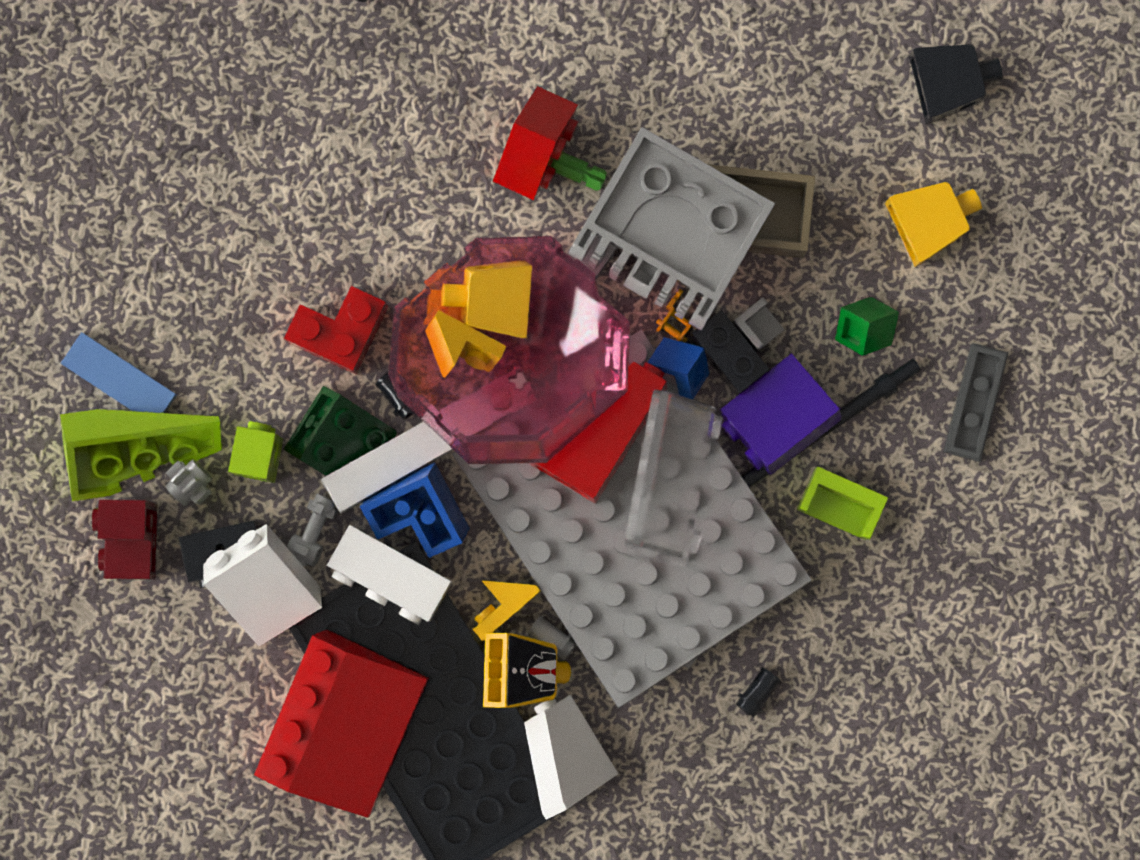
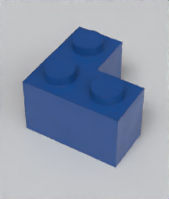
M436 463L411 473L365 499L360 505L377 540L411 525L428 558L462 544L470 529Z

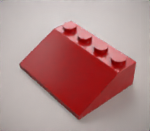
M327 629L312 635L254 776L286 792L369 818L429 678Z

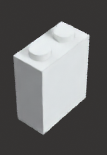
M267 524L256 531L246 532L237 543L224 551L219 550L213 553L203 564L204 586L258 646L263 645L322 608L321 587Z

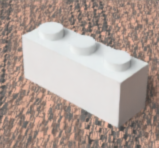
M351 525L348 526L326 565L334 569L331 576L349 587H352L354 582L368 588L365 596L383 606L387 604L388 600L402 607L399 615L417 625L420 624L422 619L427 622L432 620L452 584V581Z

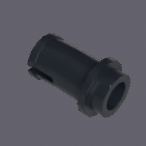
M395 370L389 371L375 383L376 387L381 390L394 407L393 413L395 416L400 415L405 420L421 408V405L418 403L420 398L410 393L397 376Z
M762 667L743 694L739 693L737 695L740 699L736 705L753 718L757 713L762 714L764 712L762 709L763 705L782 681Z

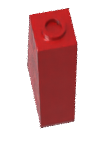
M636 362L631 363L531 453L528 458L530 465L596 504L667 390V381L663 379L664 373L647 362L643 366Z

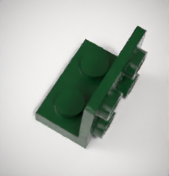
M323 385L283 450L327 476L395 438L397 431L344 396Z

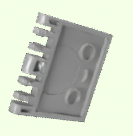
M641 127L568 254L582 262L596 236L602 238L587 264L593 269L599 266L605 257V252L609 245H614L621 249L622 253L610 268L609 278L616 281L630 256H633L638 260L623 286L647 299L661 273L669 278L654 304L662 308L669 300L676 282L680 283L690 290L685 298L680 301L676 308L675 316L683 319L696 295L699 294L703 298L688 324L702 331L775 203Z

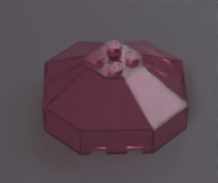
M552 236L475 238L464 248L466 254L452 266L448 263L444 264L424 281L425 289L411 301L405 297L394 307L388 375L397 397L468 464L547 463L628 392L630 321L600 296L595 273L579 259L574 261L563 251L562 245ZM519 260L526 261L532 265L527 338H519L472 327L506 346L501 359L490 372L469 366L465 359L459 357L455 366L444 378L440 372L425 330L438 310L462 322V307H442L441 290L443 283L463 284L464 270L468 266ZM522 372L527 379L531 380L530 382H525L523 388L518 389L515 383L510 382V379H516L517 374Z

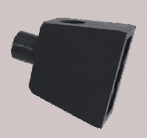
M971 44L920 47L913 49L909 55L925 124L933 123L981 103L986 97L984 84L1002 80L1003 78L999 59L993 58L978 62L975 47Z

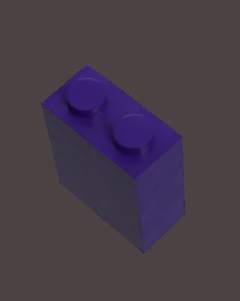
M792 353L720 409L724 420L720 424L722 429L733 442L740 439L748 449L744 454L750 463L758 471L763 467L770 476L841 420L839 407Z

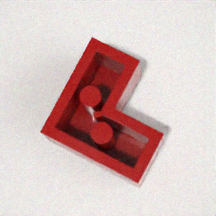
M537 86L513 124L492 182L532 200L535 199L541 187L547 190L556 173V169L551 167L553 159L559 161L567 141H571L579 121L573 119L578 104Z
M351 286L335 320L300 304L284 339L287 343L357 375L385 316L388 305L385 301Z

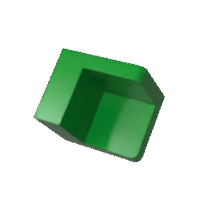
M872 297L842 306L835 341L862 356L891 346L899 311Z

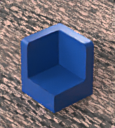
M665 337L648 361L649 364L657 367L663 373L675 376L679 397L689 400L694 399L709 375L705 348Z

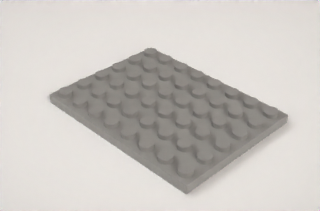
M642 329L529 402L526 408L483 432L452 453L619 709L812 581L690 400L679 397L676 379L673 375L664 373L663 379L667 381V390L596 504L530 465L528 458L531 453L631 363L636 362L641 366L645 362L648 363L655 349Z

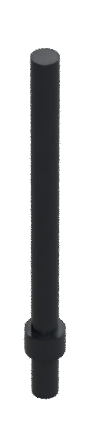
M912 358L889 375L885 372L873 380V386L839 408L841 420L804 450L880 398L887 399L896 393L899 385L921 371L917 362ZM753 467L742 474L741 477L750 488L769 474L763 467L759 471Z

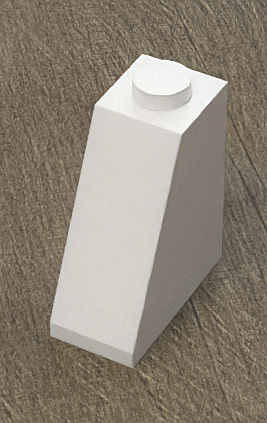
M571 695L558 702L554 698V700L538 704L534 707L537 715L524 722L541 810L546 820L567 810L618 775V772Z

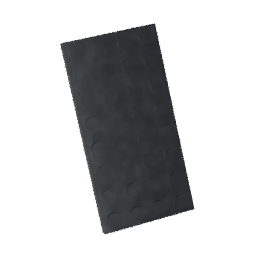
M416 541L398 551L434 571ZM354 582L352 587L345 584L321 598L322 608L289 629L304 654L312 635L327 629L429 678L383 785L427 860H485L550 820L551 818L546 820L542 814L524 724L525 721L516 707H483L485 655L448 593L444 596L432 620L427 622L422 619L420 624L417 625L399 615L402 607L388 600L387 604L383 606L365 596L368 588Z

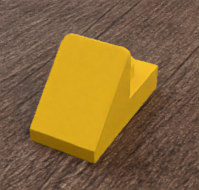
M440 310L437 311L425 330L440 372L444 378L455 366L459 357L465 359V362L475 369L490 372L501 359L506 348L502 343Z
M482 580L501 605L495 609L490 604L474 618L478 625L472 630L484 641L485 633L496 631L540 593V589L536 585Z

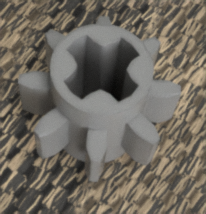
M193 459L187 465L178 460L166 472L171 478V481L165 486L166 489L184 506L191 500L195 504L198 503L200 505L212 493L206 485L213 478Z

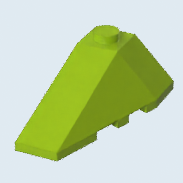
M105 409L60 414L72 501L111 496L122 491L119 483L140 474L143 482L156 478L153 471L163 464L170 462L174 465L179 460L187 465L192 459L197 461L222 451L219 416Z

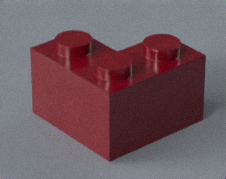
M99 500L98 508H94L92 512V530L98 532L97 539L105 540V548H100L98 553L99 571H104V579L156 580L158 504L146 500Z

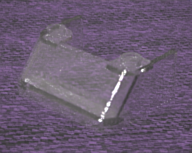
M653 390L625 536V547L629 557L689 567L690 553L698 554L702 531L694 530L699 497L711 438L719 440L723 416L716 415V407L671 392Z

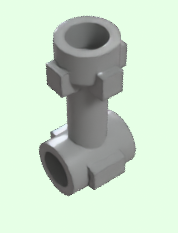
M316 494L314 500L310 499L307 508L313 511L302 537L294 534L287 545L289 551L305 567L307 565L314 567L318 563L323 546L317 544L316 541L326 519H334L338 512L335 510L336 505L333 500Z

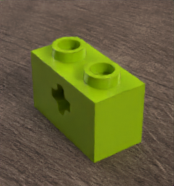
M249 421L247 428L237 426L228 472L239 477L275 483L284 439L275 433L276 429L272 428L271 425Z

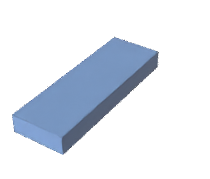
M82 332L60 363L132 411L166 413L177 394Z

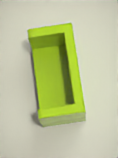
M816 467L797 510L866 541L870 540L888 497L821 467Z

